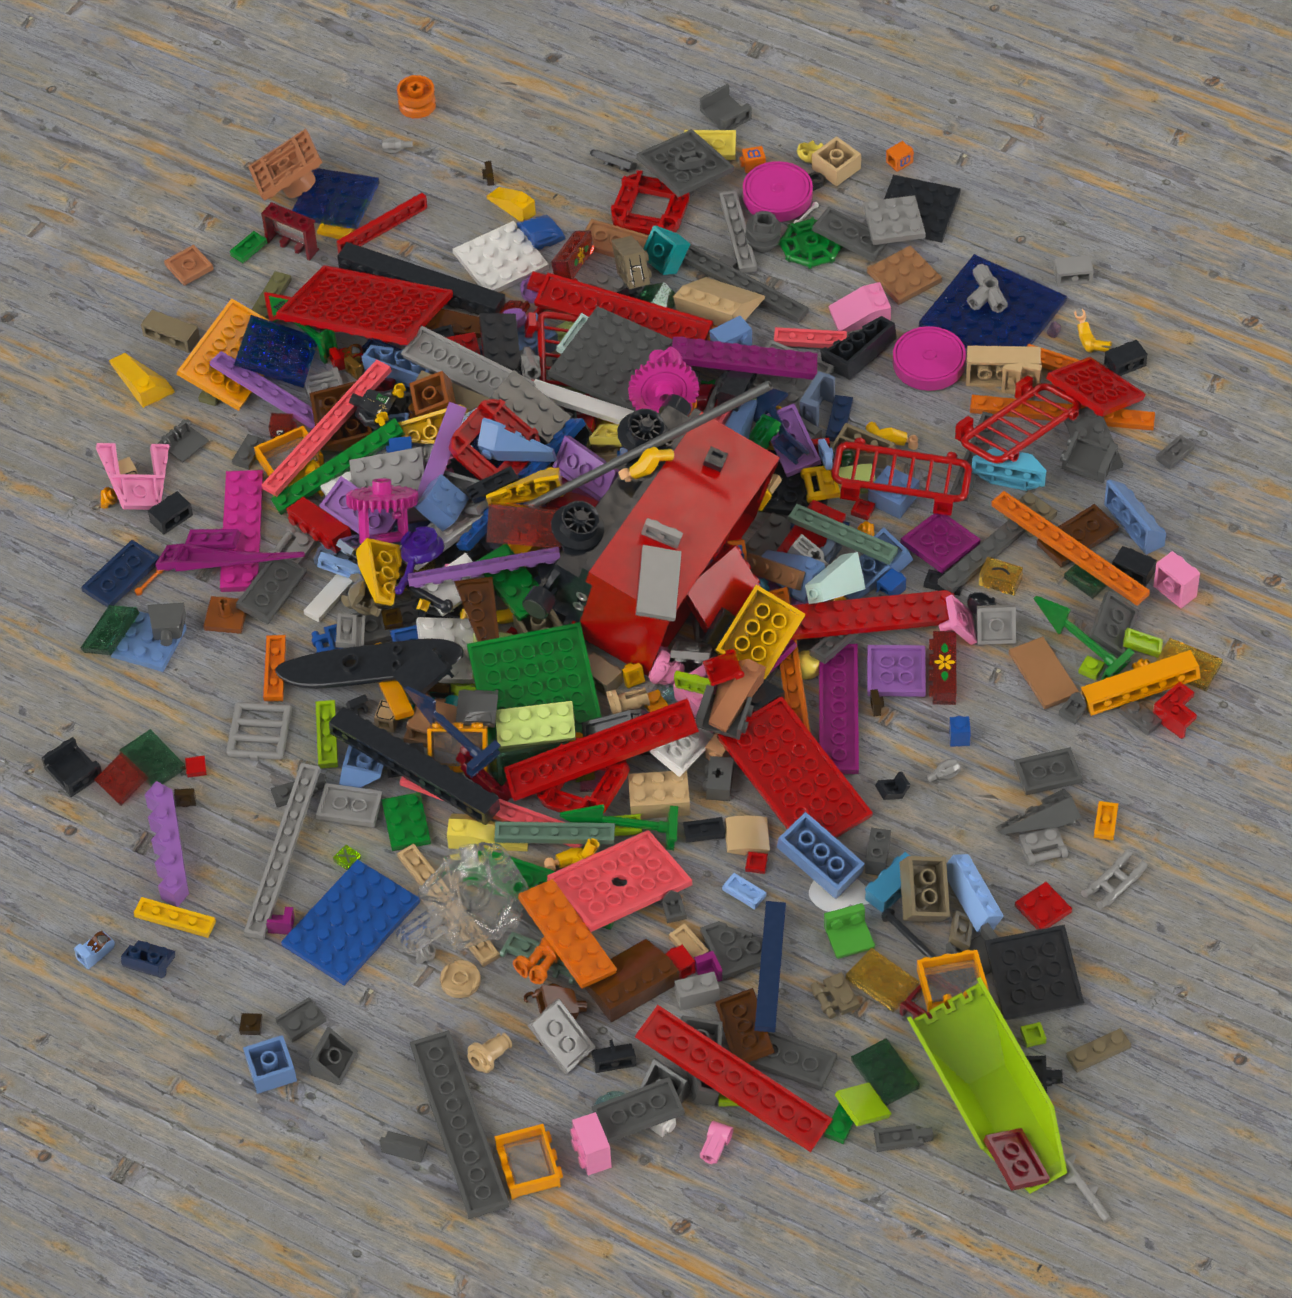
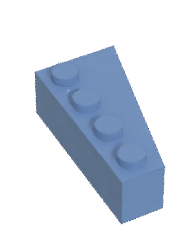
M370 345L362 356L365 372L376 360H379L391 367L392 372L386 378H393L396 380V383H403L407 387H410L409 383L416 381L421 370L435 374L403 358L401 353L404 349L396 351L391 347Z

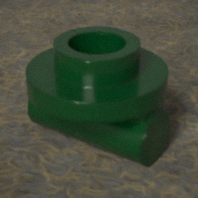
M843 451L840 467L850 466V463L853 462V451Z

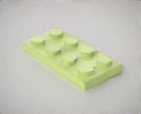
M572 701L496 710L497 742L501 745L499 749L576 740Z

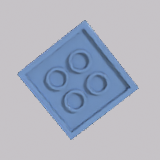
M134 610L110 654L112 658L164 672L181 638L172 639L170 646L161 645L160 640L154 639L149 614ZM184 624V628H183V632H182L181 638L183 637V635H184V633H185V631H186V629H187V628H186V624Z

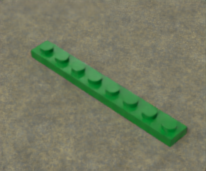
M394 418L283 490L277 497H272L271 501L280 515L287 512L289 506L300 498H309L321 490V485L343 475L345 472H349V460L373 456L386 448V446H389V438L402 437L406 434Z

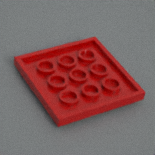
M1092 357L1048 372L1046 377L1055 387H1059L1068 396L1074 397L1080 404L1087 406L1096 415L1101 417L1143 401L1146 395Z

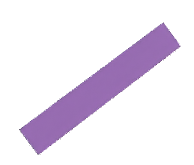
M451 402L448 403L417 490L418 501L428 484L440 474H444L451 454L449 450L450 439L461 426L467 408Z

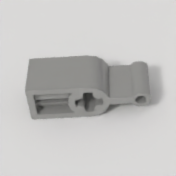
M802 534L787 552L815 558L825 563V568L830 565L824 560L823 551Z

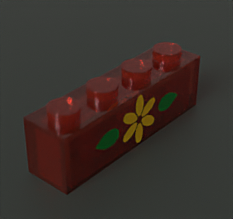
M574 231L551 261L553 274L568 279L575 277L594 251L591 231Z
M933 631V639H929V650H933V654H929V666H933V670L929 669V681H933V685H929V697H933L934 705H956V632Z

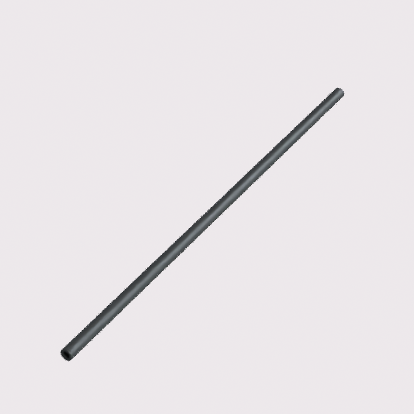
M766 381L502 515L487 533L641 456L646 449L651 447L657 448L772 390L771 382ZM457 541L451 547L446 549L440 555L443 556L446 553L458 548L456 544L459 541Z

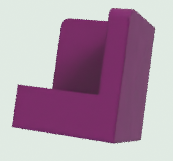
M285 907L284 915L272 914L271 919H267L268 933L289 934L295 922L293 907Z
M714 951L694 957L698 975L715 972L717 982L723 981L722 968Z

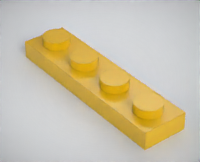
M141 897L134 911L135 918L209 938L216 923L215 917Z

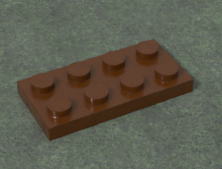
M1095 504L1058 526L1059 529L1089 549H1092L1119 531V526ZM1037 539V545L1061 568L1071 562V560L1042 540Z
M753 988L715 1002L720 1021L723 1022L722 1027L731 1053L746 1063L775 1053L769 1033L755 1031L757 996Z

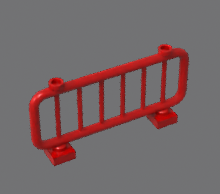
M545 311L538 315L536 321V313L529 312L524 324L525 337L532 338L534 331L538 334V355L541 369L539 380L550 384L569 386L560 381L546 379V370L551 369L550 366H546V356L559 358L560 354L545 352V343L559 345L561 342L545 339V329L565 333L569 329L544 326V319L549 318L575 323L578 317L570 314Z
M1027 375L1016 383V400L975 428H973L974 419L970 416L965 417L956 423L955 439L959 440L964 448L991 463H1003L1008 459L1015 462L1019 458L1021 450L1067 418L1073 421L1076 420L1081 404L1077 399L1068 396L1065 391L1054 385L1042 383L1033 387V378ZM1044 390L1049 391L1072 403L1073 406L1066 409L1038 393ZM1036 396L1064 412L1054 417L1026 401ZM1024 404L1052 419V421L1043 426L1014 409ZM1012 412L1038 426L1040 429L1031 434L1002 417ZM1000 420L1029 437L1019 442L991 427V425ZM987 428L1013 442L1016 446L1006 450L982 437L979 433ZM977 437L1004 452V454L994 456L970 443L969 440Z
M856 438L854 442H843L835 450L831 477L833 481L841 485L840 499L858 502L860 488L934 499L933 513L951 516L953 502H961L968 496L972 466L966 460L957 458L958 455L955 452H948L946 456L868 445L865 444L866 441L863 438ZM845 449L856 450L851 479L839 476L842 453ZM860 451L875 453L869 482L855 480ZM878 454L893 456L888 485L873 482ZM897 457L912 459L907 487L892 485ZM915 459L930 461L925 490L910 488ZM934 462L949 464L944 493L929 491ZM952 465L961 466L965 469L962 489L959 495L947 494Z

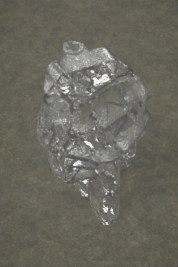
M487 842L459 846L460 854L444 856L443 863L436 872L432 873L425 883L419 886L420 892L418 895L428 910L396 931V939L407 953H416L443 934L454 950L463 951L465 948L476 946L478 943L491 939L499 941L507 928L512 931L517 928L524 915L522 912L524 907L516 897H518L519 893L528 890V884L504 847L498 843ZM483 845L489 846V847L487 848V851L485 850V848H484ZM495 849H501L502 851L499 858L492 857V852ZM469 877L478 878V880L468 879L461 883L464 879H467ZM517 882H521L523 888L515 892L513 890L514 885ZM469 885H475L476 887L473 894L466 893ZM483 890H485L484 898L479 903L475 904L476 901H479L482 898ZM460 892L464 900H466L465 903L461 900ZM513 903L516 906L517 910H513L511 908Z

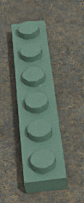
M796 504L788 516V522L888 565L891 564L898 553L897 546L799 504Z
M495 822V843L586 844L589 838L590 840L594 838L599 844H614L615 823Z

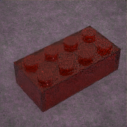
M493 502L489 504L487 542L549 548L559 547L561 549L562 544L555 539L551 531V520L559 508Z

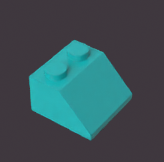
M654 225L643 249L648 253L649 261L647 262L661 274H677L690 247V243L679 234Z

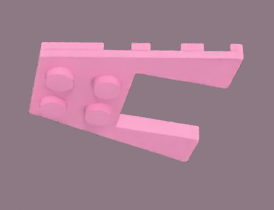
M97 443L96 450L122 509L149 510L162 501L169 444H151L150 452L154 475L120 474L115 443Z

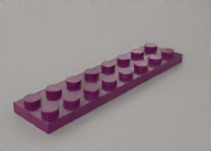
M673 337L672 347L681 354L683 361L689 366L813 380L817 374V353L800 352L791 349L783 350L774 347H758L756 345H740L738 343H723L721 341H706L703 339H689L685 337Z
M848 644L826 664L819 662V744L842 774H859L858 644Z

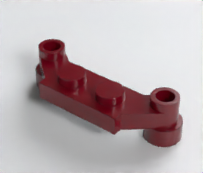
M461 746L460 752L455 759L461 764L460 769L464 772V775L474 783H478L486 791L495 793L499 799L508 802L512 798L508 781L501 786L484 769L473 778L466 773L467 763L473 757L465 747Z

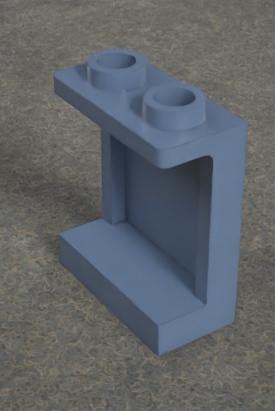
M818 371L800 400V416L816 427H819V406L822 401L834 402V376Z

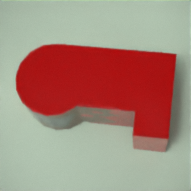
M352 344L339 350L336 347L329 349L333 368L337 367L338 371L345 369L344 359L349 355L352 358L360 356V363H363L362 356L364 352L360 344Z

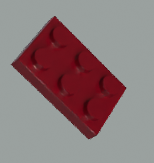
M1022 1128L985 1136L983 1141L1011 1191L1048 1183L1050 1177Z

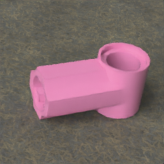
M712 1121L708 1129L707 1140L700 1153V1158L706 1163L717 1164L724 1146L728 1145L731 1140L733 1127Z

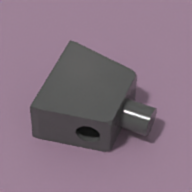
M184 602L148 605L154 639L160 640L163 646H170L172 639L181 638L186 619Z

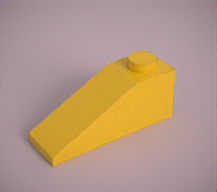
M497 187L486 196L488 200L520 222L536 215L535 200L522 191Z

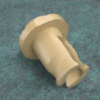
M645 687L618 695L615 689L607 691L606 694L612 714L636 710L644 705L650 706Z
M498 1033L496 1037L489 1039L482 1045L474 1042L468 1047V1060L477 1071L489 1073L494 1069V1061L505 1050L512 1048V1042L506 1033L502 1035Z

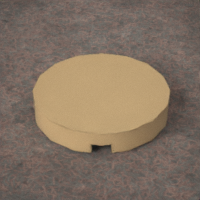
M457 960L450 965H446L440 975L442 990L453 998L471 996L477 991L481 982V976L477 967L465 960Z

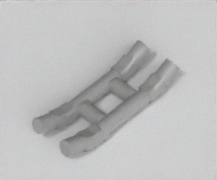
M1126 849L1108 870L1081 891V895L1088 897L1096 893L1101 887L1109 894L1098 901L1096 905L1099 909L1109 906L1133 882L1139 879L1148 864L1142 860L1129 876L1126 875L1121 869L1133 854L1130 850ZM1113 875L1122 881L1116 888L1107 882Z

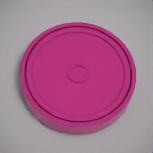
M775 161L761 164L752 169L746 175L743 182V202L748 211L753 215L756 212L768 211L775 214L779 222L789 221L804 214L812 203V180L804 169L792 163Z
M926 326L912 329L904 333L897 340L893 349V369L896 375L906 385L915 389L934 391L947 388L960 379L965 369L966 351L962 341L955 334L943 328Z

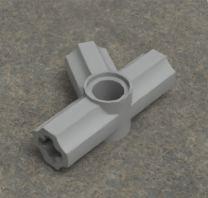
M977 265L973 269V275L980 287L967 298V303L972 309L976 310L988 302L992 311L1002 312L1007 307V301L998 287V280L992 276L987 265Z
M523 347L520 350L522 376L530 380H538V377L541 376L539 355H535V352L530 347Z

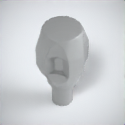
M397 137L385 138L382 140L383 152L393 154L405 148H413V141H404Z
M956 758L947 759L941 762L934 772L926 775L929 783L936 779H950L961 771V767Z

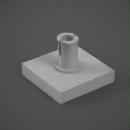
M1015 604L977 606L978 645L1016 643Z

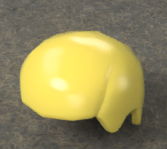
M813 140L809 143H800L797 147V155L802 161L812 163V154L824 145L823 143L816 145Z
M810 650L800 651L799 659L802 679L815 678L819 675L820 661L810 656Z

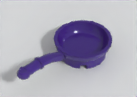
M431 527L415 528V532L412 533L410 530L402 537L401 557L408 564L404 576L400 579L397 587L395 586L394 591L397 595L402 594L405 587L409 584L408 574L413 573L415 565L430 562L443 552L445 547L444 541L438 536L435 529Z

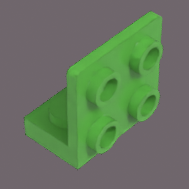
M863 903L824 913V928L837 959L875 948L865 922Z

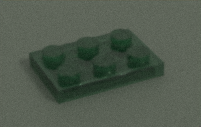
M109 605L80 647L84 653L112 655L131 625L135 622L140 613L136 607Z
M151 729L119 750L120 755L151 787L156 781L161 784L166 783L186 769L185 764Z
M887 1038L851 1056L852 1063L865 1081L871 1084L886 1106L920 1088V1083Z

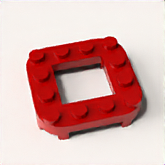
M636 170V174L622 178V185L615 203L611 205L613 225L648 235L653 226L656 225L675 233L679 229L689 204L690 194L686 193L678 197L658 178L643 176V171ZM638 193L670 199L665 214H662L661 219L631 213Z
M485 399L450 439L449 450L453 457L480 481L510 466L518 475L530 462L504 461L497 469L474 449L470 443L480 433L483 418L506 425L505 429L512 433L516 431L522 433L521 435L528 441L534 439L540 442L537 429L535 427L532 429L501 399Z
M626 760L599 769L605 771V774L592 795H586L585 798L560 791L565 783L538 792L537 796L544 807L559 813L603 804L604 814L626 780L630 768Z

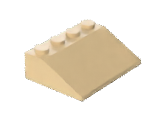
M705 277L683 285L673 298L677 311L711 320L714 325L720 326L738 316L746 320L765 299V296Z

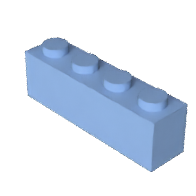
M969 854L952 855L946 864L947 879L976 932H980L981 926L986 923L994 930L1004 917L1003 913Z

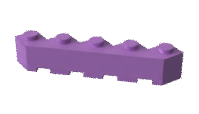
M156 781L144 795L147 808L153 811L148 816L150 829L156 833L151 839L155 854L160 856L155 862L157 875L163 879L158 888L162 900L178 907L189 895L176 805L172 789Z

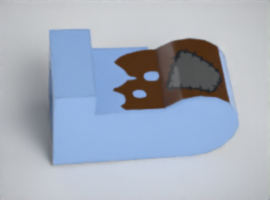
M99 931L85 944L82 945L80 943L74 948L76 959L89 970L114 948L115 942L104 931Z

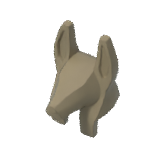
M351 574L349 578L354 581V584L351 585L348 596L341 595L340 599L343 605L349 609L356 610L358 613L378 617L381 609L378 607L386 605L374 602L362 574Z

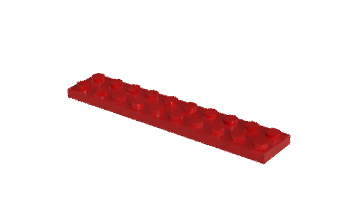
M548 272L534 301V305L537 307L577 317L581 313L590 317L598 306L671 339L673 337H685L707 341L710 330H712L714 325L713 321Z
M948 590L791 605L806 614L791 639L798 640L939 626L940 623L949 620L946 597L950 595L955 597V595Z
M686 698L504 767L511 796L514 801L520 800L699 732L690 702Z
M659 1005L655 1007L636 1033L635 1038L810 1153L833 1120Z

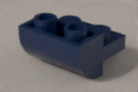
M138 940L134 946L129 945L121 955V964L127 969L164 978L167 967L175 958V951Z

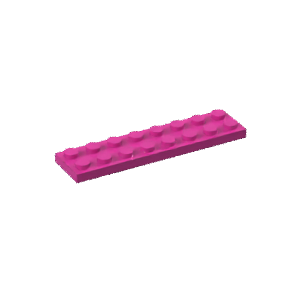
M263 470L226 471L223 529H238L241 535L235 549L222 550L260 552ZM260 562L221 566L220 591H246L259 573Z

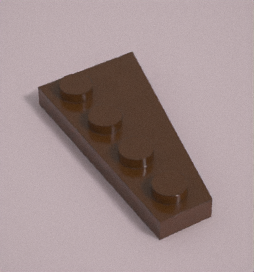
M441 309L425 326V328L432 330L451 325L454 336L475 332L476 338H481L478 316L447 309Z
M492 577L454 581L477 642L499 638Z

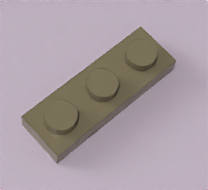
M1119 1028L1067 1052L1066 1057L1076 1073L1130 1049L1131 1043L1122 1029Z

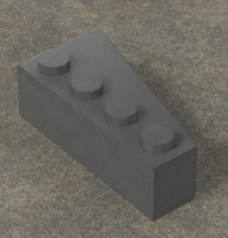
M682 1015V1021L722 1046L723 1022ZM686 1071L693 1103L714 1106L719 1092Z

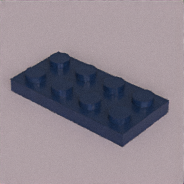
M131 540L81 587L82 592L111 609L156 566L159 556Z

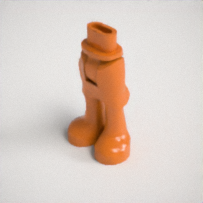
M544 936L541 943L528 958L522 955L517 956L513 960V966L523 978L529 976L532 983L542 984L548 977L547 971L553 963H557L559 956ZM541 958L544 959L540 965H536Z

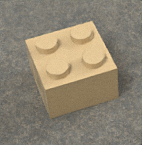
M836 136L812 154V169L821 173L825 179L835 186H838L861 169V153Z

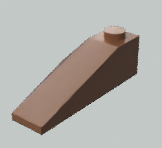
M750 659L739 661L741 669L745 674L743 678L738 680L734 678L717 686L708 724L725 733L745 707L748 697L752 698L763 683L766 667Z

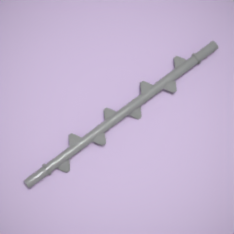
M1075 1153L1064 1154L1068 1172L1064 1182L1066 1184H1076L1103 1222H1108L1111 1217L1100 1203V1199L1095 1196L1099 1188L1098 1185H1087L1073 1166L1077 1157Z

